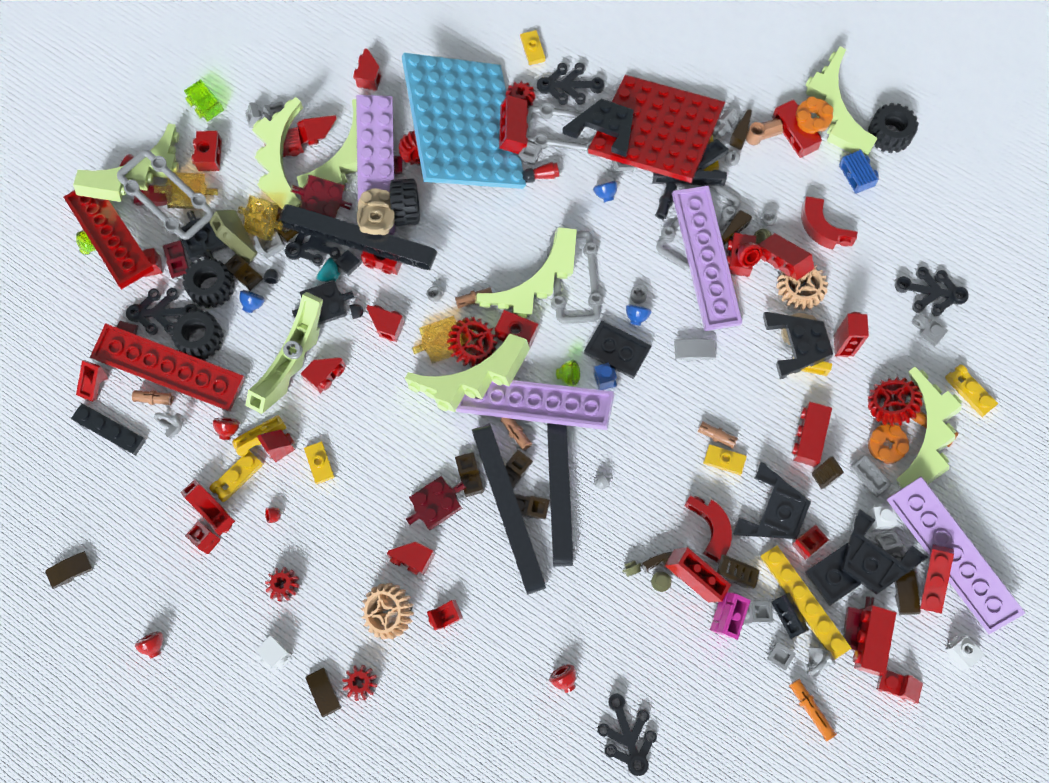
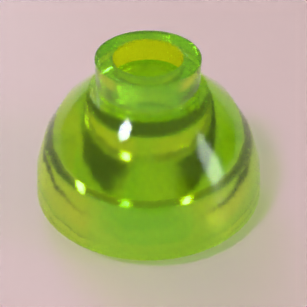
M84 230L78 231L76 233V243L79 251L85 255L96 251Z
M568 360L563 363L560 368L556 369L557 379H561L566 385L576 386L580 380V367L575 360Z

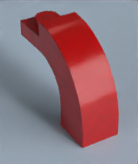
M806 196L802 204L801 221L808 236L819 245L832 250L836 244L844 247L853 246L858 232L830 225L823 215L824 199Z
M196 479L180 492L219 536L232 528L235 520Z
M690 495L684 507L705 519L711 530L710 541L702 554L719 564L721 555H726L731 545L732 529L729 518L721 506L714 500H711L707 506L704 504L705 501L703 499Z

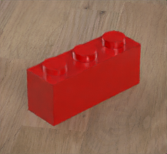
M507 95L501 103L499 149L519 154L523 148H526L528 144L526 132L528 130L527 116L529 112L527 100Z
M793 99L776 107L772 118L781 120L784 136L799 158H802L817 151L822 139L818 132L810 134L799 128L796 118L799 104Z
M776 233L758 244L763 250L762 261L768 262L775 269L781 270L795 280H799L815 269L811 253Z
M851 312L846 315L833 335L835 356H855L869 337L868 314Z
M810 401L806 407H802L800 413L802 423L798 425L796 430L798 441L797 443L794 442L791 454H794L793 461L814 467L820 463L832 407Z
M932 545L920 609L942 614L954 558V549Z
M688 547L674 549L665 564L670 571L708 603L722 602L731 586L728 581Z
M874 605L865 607L860 617L862 621L861 630L857 634L858 648L853 655L854 669L877 676L886 674L897 612Z

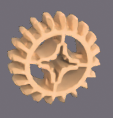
M815 265V269L799 280H795L781 271L776 285L777 289H779L778 295H783L781 300H787V306L793 304L794 310L798 306H800L802 311L806 307L810 310L813 305L818 306L824 300V295L827 294L826 288L828 287V282H825L826 276H821L823 270L817 271V265ZM806 282L805 285H804V287L802 286V287L799 289L800 284L803 285V283Z
M392 583L379 584L378 587L371 588V592L366 593L367 599L362 601L365 607L360 609L364 611V615L361 618L366 619V623L363 626H370L368 632L374 633V637H381L384 640L394 639L397 636L403 635V631L409 629L408 624L413 622L410 616L414 612L410 611V607L414 604L408 602L411 596H405L406 590L400 589L399 585H393ZM392 609V611H389L388 613H383V611Z

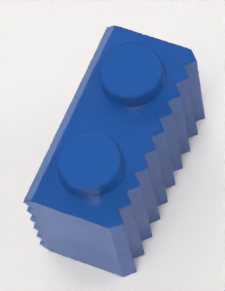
M859 150L842 157L839 167L855 194L876 186L879 174L876 169L871 167L868 155H864L863 151Z

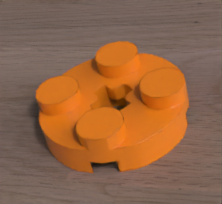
M809 97L799 105L796 112L799 128L810 134L825 131L833 119V107L822 99ZM811 113H816L819 118H811Z
M890 424L878 426L871 433L867 443L870 454L875 459L884 461L883 463L886 464L900 461L909 451L908 438L898 425H894V427ZM886 440H889V441L892 442V444H893V445H891L892 448H889L888 446H884V443L886 442Z

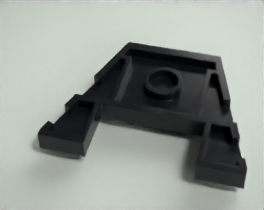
M601 98L565 125L562 129V134L577 139L585 127L617 138L611 147V152L627 157L634 110Z
M771 312L763 313L766 330L786 329L794 359L778 360L776 362L779 379H784L787 375L796 374L808 366L812 367L832 358L833 350L824 321Z
M760 462L754 479L773 486L759 525L739 517L733 535L797 539L811 501L793 486L789 485L776 472L767 467L765 463Z
M859 509L855 516L841 570L877 595L926 560L928 556L914 546H910L901 561L892 557L865 537L875 519Z

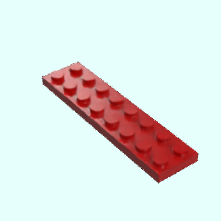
M75 190L63 196L121 290L155 270L109 200L76 195Z
M105 323L89 357L231 412L245 380L243 375Z

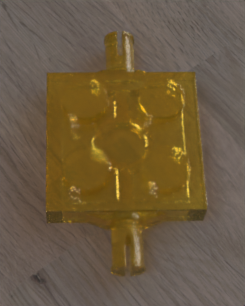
M173 172L195 193H202L205 197L207 195L218 196V188H207L205 174ZM168 177L165 186L154 185V193H165L167 208L196 209L191 203V198Z
M249 195L247 207H238V213L244 215V228L252 235H257L266 241H272L274 228L278 230L283 228V223L276 221L278 205Z
M451 316L420 327L419 332L422 337V344L412 347L414 355L425 351L432 364L450 358L453 350H448L451 344L447 343V339L450 338L448 332L452 331L451 327L456 325L455 317ZM460 334V343L462 346L463 340L461 338L462 335Z

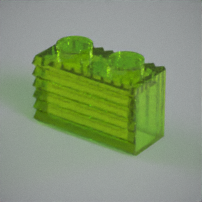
M201 79L187 87V89H184L187 96L185 97L186 102L190 107L194 106L196 108L194 111L200 119L204 118L208 122L224 111L220 101Z

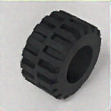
M890 103L889 106L885 104L882 108H879L868 127L869 133L877 137L874 147L877 149L881 148L882 152L886 150L888 153H893V151L898 153L901 150H905L913 140L919 126L917 116L913 115L914 111L908 110L909 107H903L899 103L897 105ZM886 125L895 126L899 132L890 130Z
M414 178L391 180L390 204L391 210L394 211V224L396 226L419 224V196L417 183Z
M204 257V260L197 259L195 264L192 262L190 264L191 267L186 268L185 272L187 274H183L184 281L182 283L185 291L192 301L200 307L204 306L209 309L212 306L217 308L218 304L222 306L225 300L228 301L230 299L229 295H233L234 291L232 288H235L234 279L223 262L217 261L216 258L211 260L208 257ZM211 277L217 278L213 286L206 289L201 288L202 283L206 279Z
M190 309L189 313L187 311L183 312V316H178L176 318L178 321L173 322L172 326L174 329H171V334L173 335L171 339L180 352L206 360L209 359V355L213 357L215 351L220 350L219 344H223L224 340L222 337H224V333L215 317L208 311ZM200 328L206 329L201 339L189 341L191 334L195 330Z

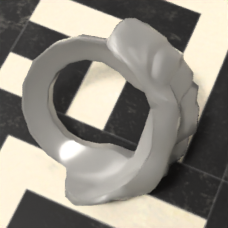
M159 412L154 415V419L166 429L165 434L167 438H172L181 431L184 422L181 414L177 413L171 417Z
M816 647L809 648L810 665L807 668L808 675L817 677L822 669L831 664L835 665V660L829 650Z

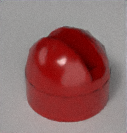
M276 507L266 508V522L275 523L280 520V510Z

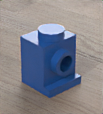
M609 363L594 367L593 375L598 390L617 387L615 380L617 379L614 368L610 367Z

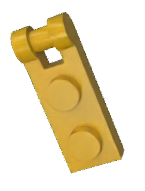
M959 364L954 372H949L945 376L947 382L981 417L998 405V402L968 373L964 365ZM959 377L964 380L962 383L958 380Z
M278 414L236 437L232 441L233 447L239 456H245L250 448L261 444L256 436L280 429L283 431L286 429V426Z
M248 450L245 456H242L217 481L210 485L209 490L212 493H216L218 498L225 502L264 464ZM225 484L229 486L226 490L222 488Z

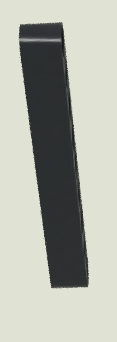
M289 204L284 205L277 221L278 224L287 229L423 270H431L438 253L430 246L390 234L373 235L360 231L359 225Z
M491 424L471 429L525 591L529 595L547 589Z
M547 423L553 567L573 566L567 425Z

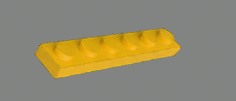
M776 545L762 554L760 558L785 594L790 593L803 619L822 646L832 653L834 660L851 650L850 645L780 548Z

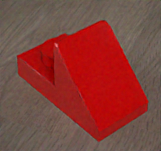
M82 360L76 391L77 396L92 402L97 400L100 382L108 379L101 366Z
M199 521L185 535L191 543L206 554H209L220 542V538Z
M815 524L799 537L792 546L806 560L829 539Z
M887 670L885 675L879 676L876 690L918 704L923 683L911 675L903 676Z

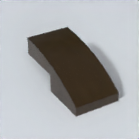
M235 254L224 264L230 274L249 291L263 280L262 276L238 254Z
M520 450L513 454L505 466L513 489L533 463V460Z
M474 452L456 456L455 460L460 479L466 489H463L465 498L484 493Z
M515 494L523 517L546 520L550 503L549 499Z
M85 551L46 569L45 574L51 588L55 589L72 582V579L91 572L92 566Z
M672 552L662 553L642 563V569L647 573L660 563H663L665 566Z
M911 570L894 582L897 592L895 600L899 615H917L921 613L915 571Z
M324 667L305 676L311 694L323 718L342 708Z

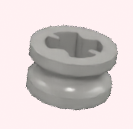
M642 285L634 286L630 294L631 300L636 304L644 303L647 298V289ZM637 291L641 292L640 298H638L636 295Z
M288 341L283 347V352L291 359H298L302 355L303 348L296 341ZM294 345H295V349H297V352H296V353H293V352H292V355H291V351H289V348H290V347H293V348H294Z

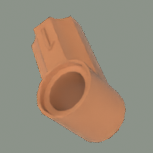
M776 118L764 123H752L747 132L746 141L750 145H758L761 140L782 134L783 124L781 120Z

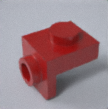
M451 600L436 609L427 611L428 621L434 630L445 629L463 619L456 600Z

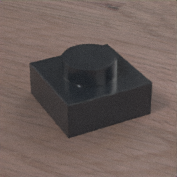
M349 250L344 252L335 261L337 266L348 276L362 264Z

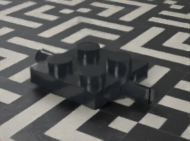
M190 210V213L189 211L186 213L190 222L180 227L184 232H187L201 219L196 218L192 210ZM209 222L190 239H181L191 261L201 257L212 259L214 258L212 253L226 247L216 236Z
M335 280L299 292L301 299L302 295L306 292L323 299L318 325L347 316L344 309V301L354 298L352 291L341 294ZM299 308L292 310L294 318L297 316Z

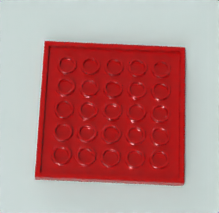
M625 75L612 102L634 110L627 157L611 152V147L617 138L599 131L596 132L588 148V153L692 183L724 109L725 101Z

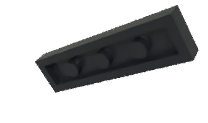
M697 169L692 183L654 172L652 176V184L673 183L675 185L725 186L727 180V172H722L721 170L704 171Z
M83 403L80 404L71 417V420L134 456L137 455L146 442V439Z

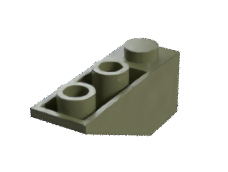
M216 210L209 221L216 236L248 264H251L257 255V251L236 210Z

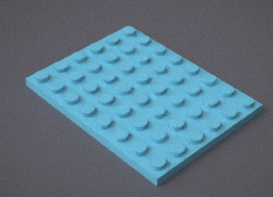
M403 53L402 63L424 182L523 189L526 186V182L523 180V168L521 158L518 157L519 154L499 149L500 105L506 98L501 65Z

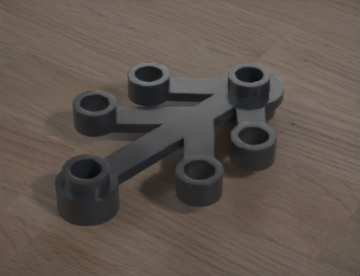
M580 62L575 64L574 70L562 81L556 80L561 75L567 73L568 67L565 63H559L557 70L552 75L542 77L537 81L538 91L542 94H551L558 100L560 105L568 103V95L578 105L585 103V94L582 92L578 93L573 88H590L596 94L604 90V81L600 77H595L592 81H573L585 72V65ZM556 89H562L566 93H559Z
M301 232L298 233L295 241L287 244L285 248V255L288 259L297 260L303 258L312 261L315 266L323 265L324 259L322 255H314L306 252V250L314 249L329 254L334 260L341 256L339 248L323 245V243L328 241L310 236L308 242L302 244L304 238L309 235ZM334 251L338 252L336 255H332ZM317 258L321 259L319 262H315Z
M920 267L916 271L917 278L924 279L929 286L914 284L906 276L899 277L895 282V289L900 293L913 291L929 294L922 300L915 301L912 305V309L916 313H921L925 306L939 297H946L948 299L941 304L937 303L931 308V313L934 316H940L952 304L962 305L969 298L967 289L961 286L956 287L944 270H939L934 278L929 274V270L926 267ZM937 282H943L947 289H942Z
M153 288L149 290L148 297L139 305L133 304L127 308L126 317L131 322H140L149 335H156L158 327L145 318L153 316L164 327L167 334L172 335L171 330L168 331V328L172 326L173 322H169L163 316H180L185 311L188 313V310L192 308L197 311L198 307L194 304H187L181 308H165L173 300L179 298L177 289L169 288L166 292V297L152 309H146L154 301H158L161 298V293L158 289ZM155 327L153 331H149V329Z
M612 694L608 699V706L611 710L615 711L623 735L610 729L605 723L598 726L597 732L602 737L607 736L626 746L630 756L618 751L613 744L607 745L604 753L609 758L614 757L626 763L632 775L642 776L648 771L649 763L646 757L652 743L657 740V735L652 730L645 732V741L639 753L635 744L650 715L648 711L640 710L637 713V721L631 732L623 710L625 699L621 694ZM613 699H619L620 705L618 707L612 704ZM641 712L646 713V720L639 718ZM601 726L607 727L608 731L606 734L600 733ZM648 733L654 735L653 741L647 740L646 736ZM608 747L614 748L615 752L613 755L607 753ZM635 761L641 762L642 767L640 769L634 767Z

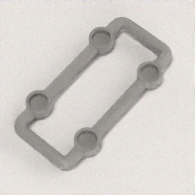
M544 103L541 106H529L527 108L529 110L527 116L528 130L526 132L528 142L542 146L541 150L551 146L586 151L590 157H596L588 153V148L592 141L588 144L553 140L548 139L543 133H539L535 137L528 136L532 113H539L544 119H550L552 116L575 119L583 112L555 109L550 103Z
M149 150L140 151L117 172V179L124 185L125 192L129 196H136L164 222L167 232L175 233L181 239H190L214 215L213 209L207 204L206 197L202 193H195L167 167L164 157L155 156ZM145 157L151 161V165L156 172H163L191 198L193 207L203 209L206 212L187 232L180 228L179 221L176 218L168 217L140 191V186L135 180H128L125 177Z
M709 186V188H712L733 202L731 206L725 207L721 213V219L718 222L719 230L721 231L726 223L731 222L735 217L736 210L740 206V199L722 186ZM676 218L671 226L662 229L661 238L656 244V250L679 267L689 270L688 262H685L663 247L666 242L669 243L675 239V231L679 227L678 218Z
M577 231L576 238H586L583 254L588 258L591 286L588 304L593 308V314L563 316L566 300L561 294L560 278H556L557 275H554V297L551 300V307L556 311V318L562 324L594 322L600 318V307L603 304V297L598 292L595 262L598 246L593 242V236L589 231ZM555 233L552 234L550 237V246L547 249V257L549 256V253L553 246Z

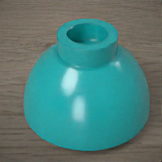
M332 258L327 259L316 276L317 280L322 282L337 280L341 273L338 272L337 264Z

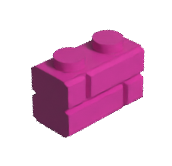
M727 592L723 601L718 603L710 631L738 640L751 600L738 594Z

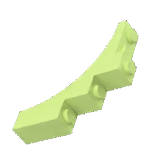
M840 46L837 52L833 51L828 60L830 62L829 66L825 65L821 73L816 72L814 77L810 76L805 85L808 87L806 94L822 99L833 107V119L827 131V134H829L828 142L850 153L862 150L864 155H869L877 137L865 131L855 122L841 99L838 73L846 49Z
M296 97L293 100L287 101L284 108L272 116L271 121L264 117L262 120H258L252 129L254 134L266 145L256 152L255 159L269 172L259 179L257 185L281 209H283L285 204L299 207L301 203L298 197L290 192L291 188L287 182L283 166V147L288 129L294 118L303 109L301 101Z
M352 99L353 121L343 146L322 166L297 176L299 187L303 188L306 184L308 174L344 185V183H347L345 174L357 172L356 99Z
M168 123L164 135L150 151L155 156L164 157L167 167L173 173H178L179 162H176V148L174 146L175 143L179 142V132H177L175 124ZM147 157L125 175L128 180H135L139 184L140 190L146 191L149 184L153 182V176L169 179L163 172H156ZM123 166L108 170H77L73 183L76 195L121 202L126 192L124 185L117 179V172Z
M557 228L549 256L541 269L532 278L507 291L477 293L475 303L479 304V307L490 308L491 305L498 306V309L509 310V307H512L511 313L526 319L527 316L530 317L533 311L534 295L539 299H547V296L550 297L553 294L554 275H557L556 278L567 279L573 274L577 229Z
M308 292L302 295L297 316L284 343L285 345L288 341H296L303 348L302 355L298 359H291L284 354L282 347L266 373L248 390L247 407L263 414L287 393L290 378L303 366L305 353L317 344L320 328L317 326L323 299ZM294 345V348H293V347H290V348H289V351H291V355H292V352H293V353H296V352H297V349H295V345Z
M509 334L503 344L490 357L466 371L436 377L421 376L408 372L405 380L412 391H421L428 397L435 399L437 406L441 410L455 412L465 394L471 398L483 399L492 381L498 385L510 386L530 347L527 339Z
M916 367L909 370V377L919 387L920 393H922L927 413V429L924 442L917 457L909 468L896 479L901 488L920 476L929 485L949 470L948 463L950 461L943 453L939 454L938 452L955 440V429L949 423L945 424V422L960 412L962 407V401L956 394L952 395L947 391L941 395L942 391L936 384L932 385L927 380L929 379L928 375L922 369L918 370Z

